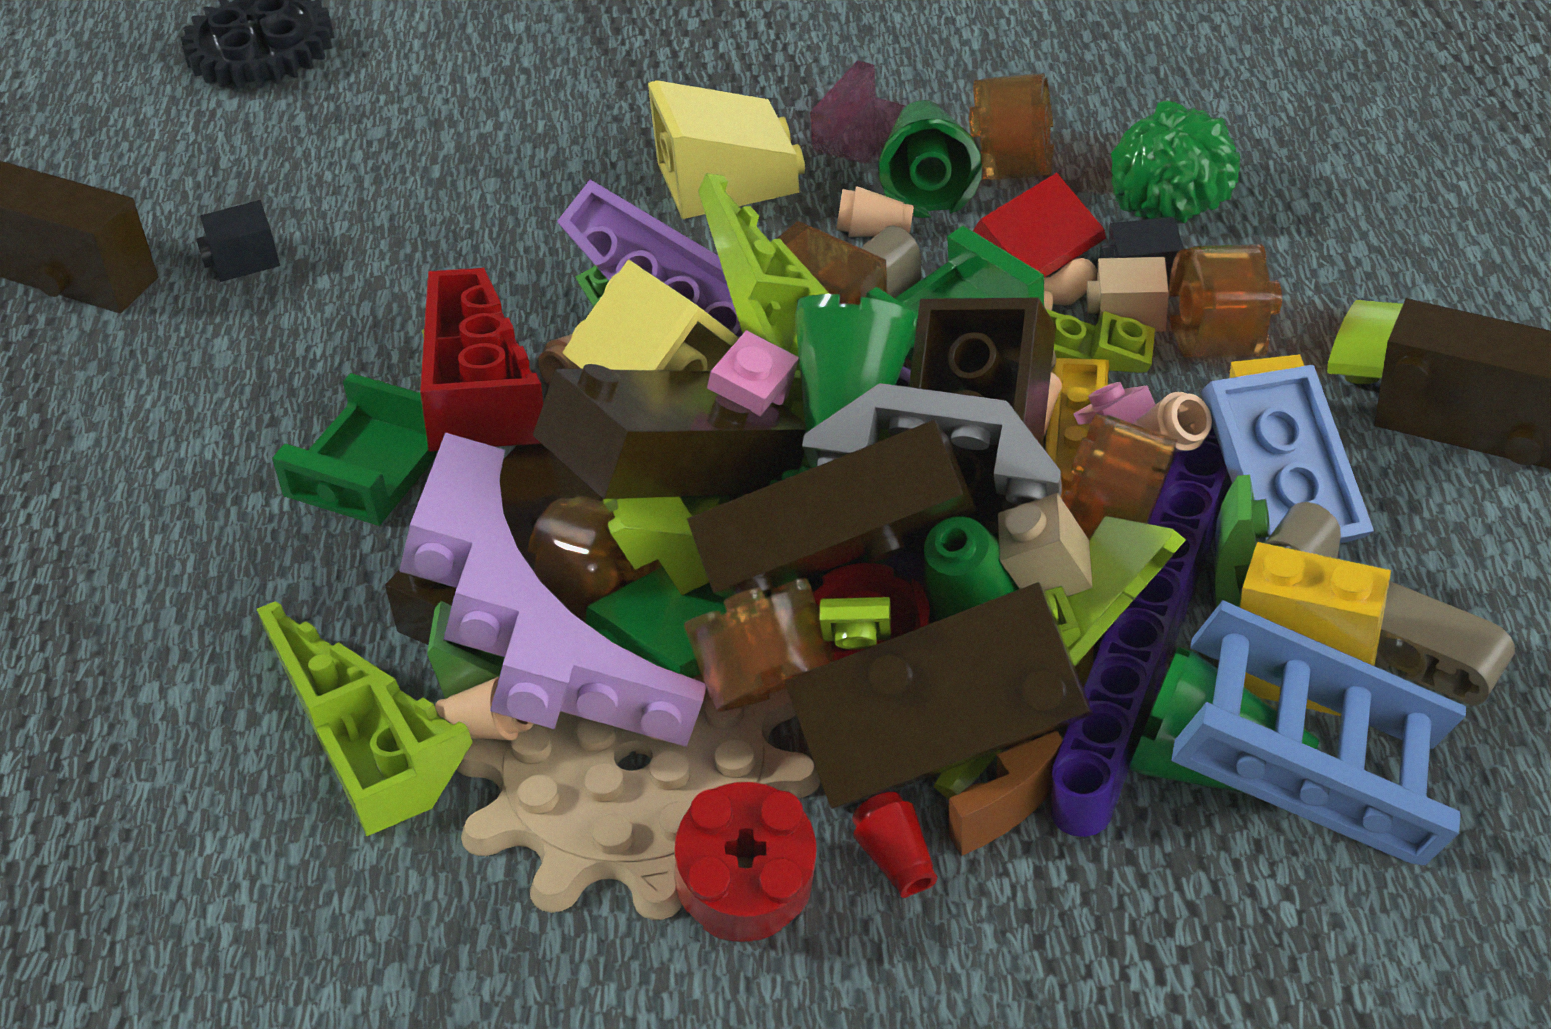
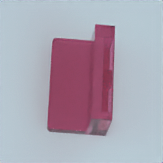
M857 60L812 109L810 117L813 150L858 163H867L887 140L901 111L906 105L876 98L874 64Z

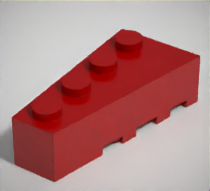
M484 268L428 271L420 388L428 451L439 450L445 432L494 447L542 444L533 436L543 407L541 382L537 374L531 372L529 358L524 347L518 345L515 339L514 327L509 317H504L501 301Z

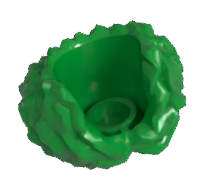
M1173 101L1158 102L1155 113L1142 118L1132 125L1123 134L1119 144L1111 152V182L1116 198L1115 201L1119 203L1120 209L1133 212L1135 217H1148L1150 219L1174 217L1176 221L1186 223L1188 219L1199 215L1200 212L1204 213L1208 209L1215 210L1219 207L1220 202L1229 200L1233 189L1238 183L1240 153L1236 152L1234 141L1228 136L1229 132L1225 125L1226 121L1222 117L1214 119L1206 111H1198L1194 107L1187 110L1182 104Z

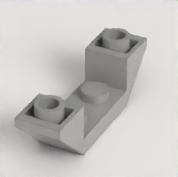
M879 383L804 435L802 447L809 466L817 467L877 443L880 429H887L888 433L894 436L935 419L946 436L956 446L970 450H984L989 447V444L999 445L994 468L996 494L1006 495L1007 501L1016 505H1022L1034 500H1041V498L1054 493H1058L1061 497L1062 493L1061 470L1005 400Z

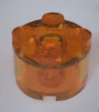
M1045 73L974 80L973 94L975 106L969 109V125L971 136L973 138L980 137L982 149L980 150L982 159L981 180L991 181L1052 175L1054 143L1050 144V127H1053V112L1048 79L1045 78Z
M1262 244L1188 247V249H1181L1177 253L1170 275L1169 297H1179L1180 315H1170V324L1183 357L1226 358L1265 356L1267 354L1271 315L1279 314L1281 310L1282 290L1277 280L1270 281L1266 251Z
M1095 413L1087 436L1082 439L1071 468V473L1075 475L1070 490H1066L1062 498L1087 538L1091 536L1105 516L1148 524L1147 521L1150 520L1166 480L1176 450L1177 438L1110 415L1104 416Z
M576 495L577 497L572 499L563 497L554 501L543 512L531 534L528 552L536 554L535 574L540 582L572 614L586 623L587 606L662 567V564L657 559L635 570L611 535L608 522L615 519L613 511H608L602 499Z
M806 578L798 579L775 588L771 591L772 596L765 598L762 588L741 592L724 601L727 613L721 615L720 611H714L684 623L683 626L710 700H713L717 712H728L770 699L769 694L787 688L784 680L836 661L831 641L823 642L820 611Z

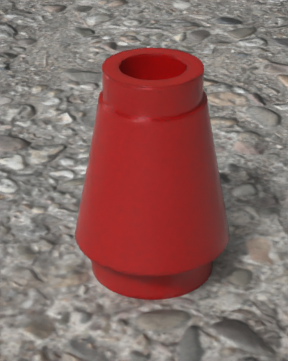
M885 792L868 799L855 810L852 816V821L856 827L853 833L854 839L892 885L897 888L902 898H907L931 888L936 883L938 876L933 869V863L914 805L911 802L903 801L897 792Z

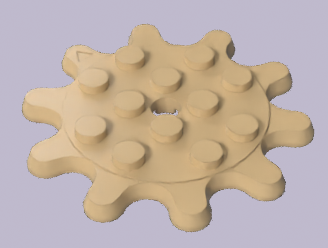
M732 656L693 678L706 683L703 703L687 747L560 711L555 729L533 723L528 731L519 732L515 740L471 738L473 743L456 769L464 776L492 780L498 785L501 792L495 801L468 817L461 836L463 847L469 853L476 856L493 855L506 848L515 846L528 847L534 850L541 858L542 863L530 887V898L537 908L552 913L563 911L571 907L578 900L582 891L591 883L602 879H614L621 881L629 887L636 911L643 917L651 920L669 918L677 913L682 906L675 885V838L679 824L697 794L704 790L714 789L729 783L756 782L766 784L780 791L790 792L797 798H803L812 794L819 787L821 780L816 766L809 756L798 752L783 751L769 744V735L772 729L796 715L784 682L785 679L775 678L749 687L729 684L723 680V673L730 663ZM632 751L651 758L649 764L639 770L628 771L621 769L617 765L622 758L630 755L629 752ZM737 858L738 867H752L751 858Z

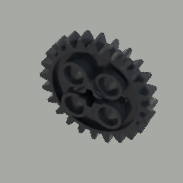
M219 0L220 7L205 6L203 8L205 16H192L193 25L184 26L185 36L181 37L187 66L192 68L195 77L203 75L205 83L218 79L221 88L234 81L236 82L237 89H242L248 82H254L257 88H261L264 80L271 79L275 84H281V76L285 74L297 78L299 77L298 68L313 69L312 59L323 60L326 58L324 50L332 49L331 39L334 38V32L328 8L322 7L321 0H234L231 2ZM248 21L255 22L264 48L267 49V55L261 53L253 28Z

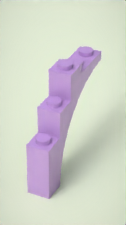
M445 432L409 526L399 571L457 588L443 640L505 657L490 711L555 729L561 711L687 747L703 703L706 683L656 666L612 643L572 614L540 582L515 544L503 514L500 489V475L505 450Z

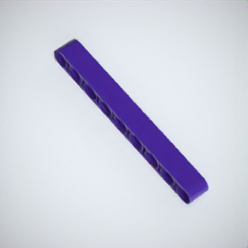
M1212 426L1209 434L1198 448L1190 451L1176 452L1148 523L1174 529L1186 540L1106 631L1084 686V691L1094 715L1069 724L1054 762L1051 816L1054 824L1061 831L1072 836L1087 837L1096 835L1104 830L1111 821L1129 771L1130 763L1139 744L1215 535L1221 505L1232 485V481Z

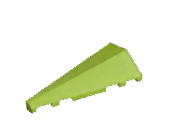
M706 173L698 192L742 334L747 330L799 357L795 323L798 299L809 295L829 294L828 291L781 239L769 241L757 227L759 215L751 206H745L741 209L725 192L728 180L723 175ZM799 361L789 396L782 404L790 411L794 401L803 403Z
M680 497L603 499L608 511H613L615 519L608 522L611 535L635 570L658 559L681 595L709 583L687 518L692 516Z
M1105 516L1088 538L1093 588L1067 596L1081 636L1068 647L1075 667L1184 543L1186 539L1174 529ZM1002 750L942 772L933 787L949 800L950 797L960 794L971 786Z
M274 601L257 608L261 623L366 836L432 809L473 743L466 725L460 721L454 725L438 715L433 703L423 697L416 701L401 691L396 679L339 642L332 646L320 638L316 627L307 621L299 624L288 617L282 605Z

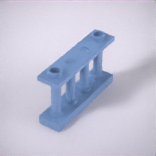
M1224 600L1221 601L1194 635L1190 647L1219 661L1213 704L1206 702L1175 739L1171 761L1403 861L1426 865L1459 834L1460 811L1426 797L1429 751L1434 749L1466 716V706ZM1245 673L1280 687L1275 731L1239 716ZM1307 699L1341 713L1337 758L1302 743ZM1368 726L1402 740L1399 785L1364 770Z

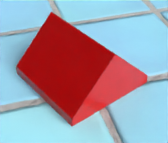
M1057 172L981 218L973 229V232L1044 274V278L1106 239L1105 229Z

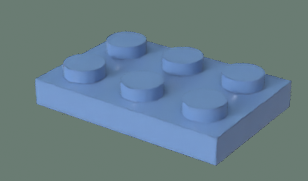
M1314 365L1215 380L1200 390L1203 401L1210 410L1212 427L1232 483L1237 476L1250 474L1255 500H1267L1270 535L1289 509L1301 502L1318 504L1327 509L1336 518L1341 531L1340 544L1365 538L1374 532ZM1269 537L1259 538V542L1265 543Z

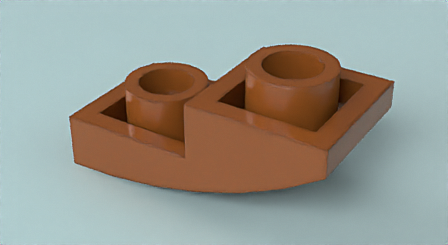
M1057 731L1034 740H1026L1015 744L1007 751L997 754V779L988 783L973 784L960 794L949 798V837L961 856L983 847L1007 833L1034 812L1051 794L1053 765L1063 742L1062 737Z

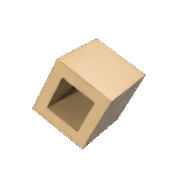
M1165 257L1098 258L1097 281H1087V313L1098 314L1099 320L1103 311H1107L1121 317L1133 318L1142 324L1155 328V332L1166 331L1169 290Z
M1058 493L998 513L1000 562L1020 589L1040 582L1045 590L1062 586L1067 597L1093 588L1089 539Z

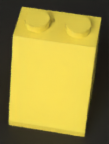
M658 80L648 82L657 162L682 219L705 214L698 190L706 173L723 175L728 180L725 192L738 206L799 193L798 175L805 173L803 153L799 144H791L787 121L785 117H777L769 99Z
M628 259L619 273L609 280L604 294L587 318L577 325L570 342L562 351V354L581 369L586 364H596L611 370L711 371L739 337L692 301Z

